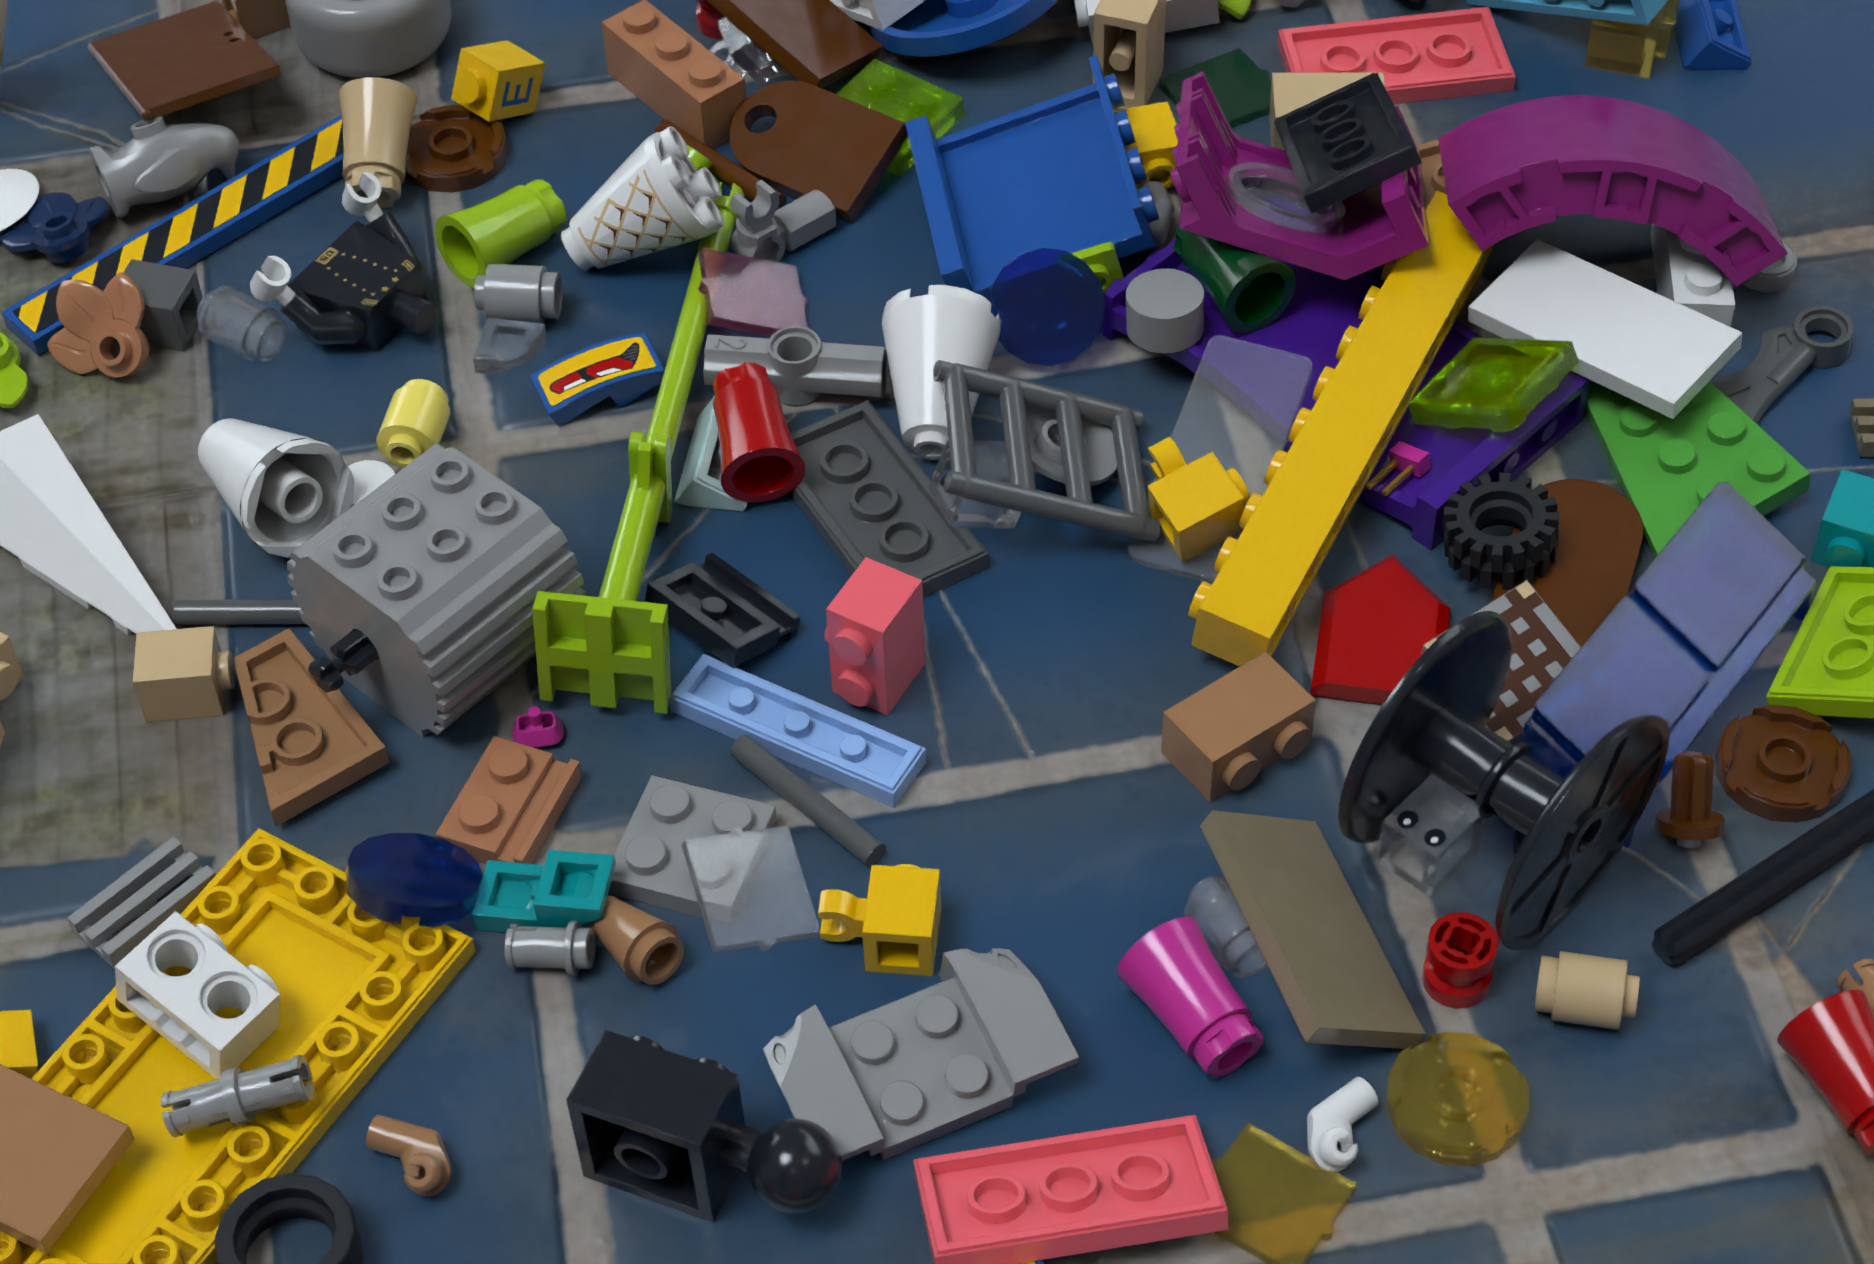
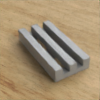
M173 836L68 916L67 920L72 932L111 967L115 968V965L175 911L181 914L216 876V872L208 865L203 868L199 858L191 851L186 853L182 843ZM187 876L189 877V879L186 882H184L182 885H180L177 889H175L173 892H171L168 896H166L158 903L157 899L163 896L166 892L172 889L184 878H186ZM136 917L137 920L131 923L128 927L122 930L110 941L106 940L113 933H115L117 930L123 927L126 923H128L130 920Z

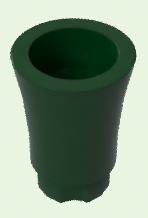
M1179 226L1175 230L1176 241L1173 246L1174 251L1182 260L1185 269L1202 284L1204 290L1214 301L1227 325L1232 330L1240 333L1260 330L1276 320L1286 309L1293 297L1296 284L1295 275L1289 266L1275 258L1180 229Z

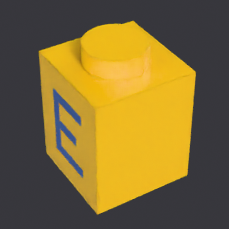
M508 40L461 48L451 99L489 122L535 113L546 63Z

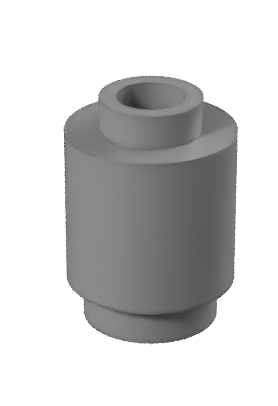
M489 264L485 275H477L474 288L475 307L477 310H484L488 322L544 324L546 318L558 319L561 313L563 294L561 274L559 272H548L546 266Z

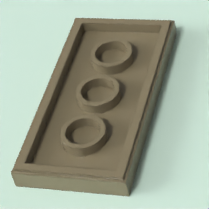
M1212 810L1200 827L1305 1043L1413 1049L1426 1033L1316 821Z

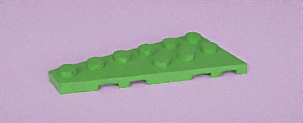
M1590 380L1585 406L1588 413V423L1618 487L1624 490L1627 498L1633 503L1641 516L1643 534L1653 552L1652 560L1660 576L1809 490L1811 473L1710 381L1674 419H1671Z

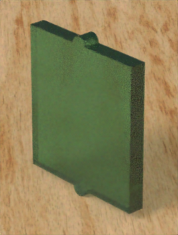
M1241 48L1159 79V88L1176 106V104L1181 102L1182 81L1204 72L1231 129L1268 115L1270 111L1272 81L1269 79V71L1260 69Z

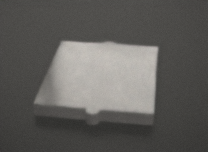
M788 826L745 832L739 827H733L728 834L684 840L681 846L712 952L759 946L760 949L768 951L774 943L818 936L820 927Z

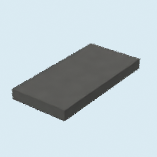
M868 400L791 433L792 439L805 463L806 472L803 480L796 488L789 492V495L850 576L867 557L921 579L924 598L989 568V553Z

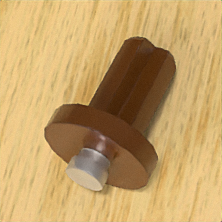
M1682 751L1681 754L1674 757L1670 808L1660 810L1656 814V830L1665 836L1677 838V844L1682 847H1699L1701 840L1714 839L1722 836L1724 833L1725 819L1723 815L1711 810L1714 760L1707 753Z

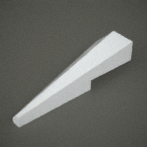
M39 414L1 430L0 546L17 556L24 568L88 610L94 606L112 618L116 628L127 635L132 632L137 634L138 632L176 629Z

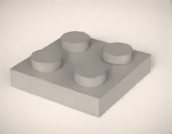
M651 775L614 853L616 866L608 894L732 925L777 823L776 806Z

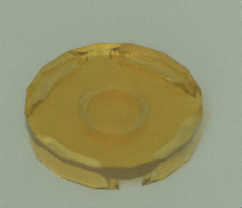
M1442 1032L1428 1036L1427 1042L1418 1044L1413 1049L1411 1044L1399 1053L1388 1074L1386 1113L1396 1135L1415 1153L1440 1164L1470 1167L1495 1160L1516 1144L1527 1122L1529 1113V1084L1523 1072H1521L1520 1076L1517 1068L1510 1063L1511 1056L1498 1044L1474 1034Z

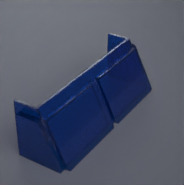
M1718 482L1634 583L1633 591L1620 600L1538 699L1532 715L1524 724L1521 742H1529L1534 751L1533 758L1565 778L1581 758L1601 738L1619 724L1640 714L1661 716L1669 725L1670 740L1666 760L1653 791L1654 793L1672 770L1674 757L1681 754L1682 751L1688 750L1789 619L1793 617L1803 622L1810 608L1817 583L1805 571L1807 562L1805 556L1728 482ZM1635 828L1625 842L1624 847L1629 848Z

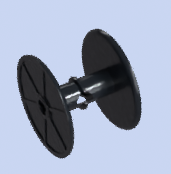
M1482 611L1468 616L1440 636L1411 666L1388 696L1362 739L1351 763L1340 797L1338 820L1341 832L1349 840L1356 843H1373L1390 836L1402 828L1397 823V817L1400 813L1409 810L1414 811L1418 815L1448 784L1475 801L1477 805H1480L1478 814L1481 818L1487 819L1496 815L1524 834L1526 837L1516 853L1504 880L1495 915V929L1498 939L1506 948L1517 951L1535 944L1555 929L1581 903L1616 858L1639 821L1659 780L1668 752L1670 730L1667 721L1661 716L1655 714L1634 716L1619 724L1601 738L1565 778L1533 758L1534 751L1529 742H1517L1513 745L1485 727L1497 704L1507 678L1512 655V635L1506 620L1498 613Z

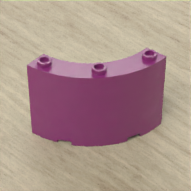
M1586 95L1553 96L1534 99L1492 110L1461 124L1438 138L1448 205L1482 251L1500 240L1525 229L1555 222L1556 217L1593 214L1594 218L1620 219L1644 225L1648 222L1677 234L1680 240L1688 243L1711 260L1735 287L1788 254L1759 185L1744 166L1720 143L1697 127L1667 112L1641 103L1612 97Z

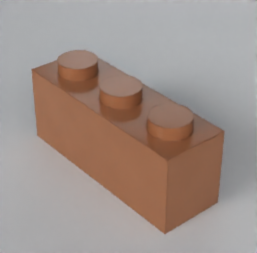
M642 0L601 22L607 70L613 78L664 120L671 121L712 149L730 140L731 122L740 105L746 100L745 79L647 0Z

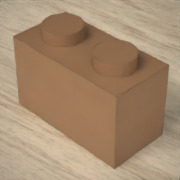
M1265 651L1164 711L1161 753L1211 803L1230 790L1238 791L1245 788L1261 771L1279 760L1291 759L1300 754L1309 742L1312 741L1316 699Z

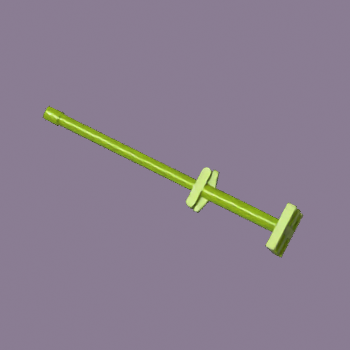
M720 182L718 185L722 193V182ZM735 183L732 185L730 196L722 195L714 201L723 217L724 226L720 227L719 231L709 237L702 238L700 241L646 439L643 432L632 431L630 434L628 446L630 485L599 596L537 591L532 614L540 700L553 701L555 691L562 690L589 693L591 706L616 708L619 697L654 700V713L667 714L669 697L672 695L668 605L639 602L637 598L657 523H670L672 516L671 459L732 231L736 227V219H738L731 210L732 196L739 193L744 197L742 189Z

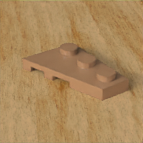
M290 628L233 658L275 827L390 763L385 745L342 692L338 689L326 693L311 678L308 667L315 659Z

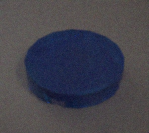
M1040 248L1022 253L1002 268L991 287L989 299L992 303L991 313L995 317L999 314L1001 319L998 340L1007 352L1028 364L1052 367L1073 362L1093 347L1104 328L1106 300L1102 283L1085 261L1065 250Z
M388 833L366 839L353 848L347 860L345 871L347 894L364 912L393 924H401L402 916L420 918L419 926L438 927L454 923L470 914L475 908L483 881L479 863L465 849L442 838L420 833Z

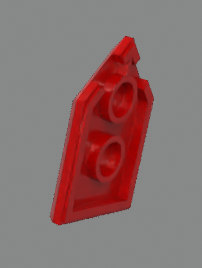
M1394 554L1326 591L1323 597L1310 695L1384 704L1402 677L1421 656L1420 653L1423 645L1448 630L1450 607Z

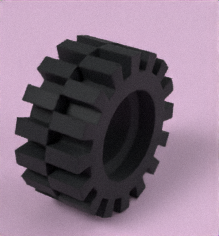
M1500 473L1499 482H1491L1489 474L1478 476V487H1474L1468 480L1461 484L1460 495L1452 492L1448 497V507H1444L1445 557H1448V565L1455 572L1461 568V578L1469 583L1477 575L1480 576V587L1491 589L1493 580H1502V590L1514 589L1515 578H1520L1522 583L1526 580L1529 583H1533L1534 571L1544 576L1550 570V562L1555 563L1559 531L1558 504L1554 497L1548 498L1547 488L1539 484L1531 490L1532 479L1522 475L1517 484L1511 483V473ZM1505 525L1517 528L1521 532L1510 536H1492L1480 530L1490 526Z

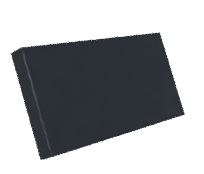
M1378 73L1365 76L1278 117L1274 121L1311 214L1422 163L1415 145Z

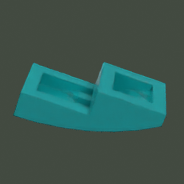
M548 850L544 865L487 860L472 911L476 931L507 932L511 924L534 927H567L570 921H579L582 925L601 919L616 866L615 856Z

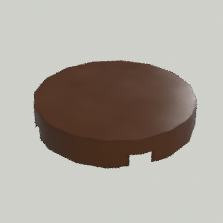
M452 104L425 111L420 114V121L410 128L405 177L413 185L428 191L447 193L473 189L491 180L504 167L508 155L507 141L502 123L498 120L489 122L462 105Z
M1766 705L1754 708L1752 715L1744 716L1740 720H1738V715L1727 724L1718 741L1715 753L1716 776L1726 795L1745 811L1770 821L1798 823L1821 817L1839 804L1852 772L1850 750L1843 739L1840 744L1838 739L1830 733L1832 726L1820 716L1797 707Z

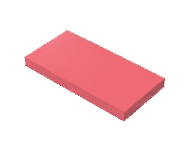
M1489 7L1278 30L1277 46L1286 73L1384 72L1385 89L1393 104L1514 91L1516 76Z
M1196 1115L913 1160L915 1181L934 1264H1020L1229 1230L1228 1209Z

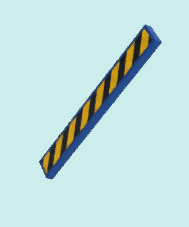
M342 114L2 311L6 327L37 355H40L49 350L47 343L50 338L65 328L59 320L56 308L57 293L61 282L64 280L85 281L104 291L113 277L124 272L131 259L186 269L343 176L344 144Z

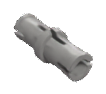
M303 1055L293 1056L292 1059L246 1072L240 1069V1067L223 1070L220 1079L178 1091L164 1092L161 1096V1106L163 1108L172 1106L173 1108L172 1111L162 1113L165 1126L172 1137H180L184 1133L227 1121H232L237 1126L251 1123L255 1119L256 1113L299 1101H310L314 1098V1086L312 1084L305 1086L303 1083L304 1081L313 1080L310 1067Z

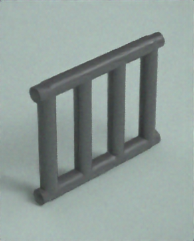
M938 360L933 367V380L943 383L951 470L947 473L944 482L945 493L1134 539L1140 538L1154 542L1159 538L1161 531L1160 521L1150 518L1136 432L1142 423V410L959 363H950ZM968 391L1000 399L1009 483L977 476ZM1025 405L1056 413L1067 497L1035 489ZM1081 419L1111 426L1124 510L1093 503Z

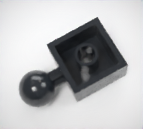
M605 1030L566 1099L584 1177L714 1222L740 1170L749 1173L752 1187L763 1202L773 1209L791 1214L805 1213L820 1207L833 1195L840 1182L842 1174L840 1150L834 1138L823 1127L812 1121L796 1118L779 1121L769 1126L763 1132L745 1126L738 1074L730 1072L725 1066L712 1059L698 1058L694 1060L664 1050L658 1043L643 1036L628 1038Z

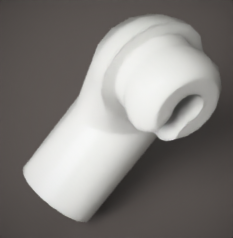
M1355 1077L1312 1108L1308 1113V1152L1313 1161L1327 1171L1338 1172L1345 1169L1357 1156L1358 1143L1353 1144L1352 1124L1378 1105V1097L1372 1086L1365 1079Z

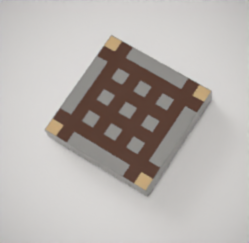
M1527 580L1475 612L1493 611L1498 613L1506 620L1511 631L1512 655L1509 671L1497 704L1485 726L1511 744L1520 741L1603 687L1606 678ZM1445 632L1425 643L1420 654L1422 655Z

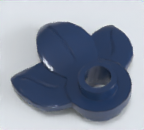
M64 192L43 194L37 197L32 208L25 214V221L0 231V243L6 249L13 252L37 249L39 252L45 253L47 260L53 263L73 260L83 255L90 248V241L88 239L91 233L90 228L107 217L110 210L109 204L104 197L99 196L76 203L70 194Z

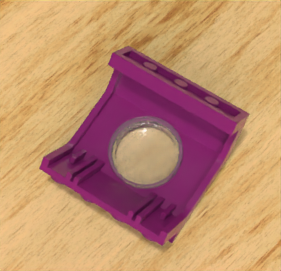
M1204 72L1182 81L1181 102L1176 104L1179 124L1174 126L1178 140L1177 146L1173 147L1176 168L1171 170L1174 186L1181 198L1180 229L1342 280H1347L1429 246L1421 164L1311 214L1286 152L1238 136L1231 129ZM1395 106V108H1396V110H1397V112H1398V114H1399V116H1400V118H1401V120H1402V122H1403V124H1404V126H1405V128H1406L1408 134L1410 135V137H1411V139H1412V141H1413V143H1414V145H1415V148H1416V150H1417V152H1418V154H1419V157H1420V159H1421L1420 152H1419V150H1418V148H1417V146H1416V144H1415V141H1414V139H1413V137H1412V135H1411V133H1410V131H1409V128H1408V126H1407V124H1406V122H1405V120H1404V118H1403V115H1402V113H1401L1399 107H1398V106Z

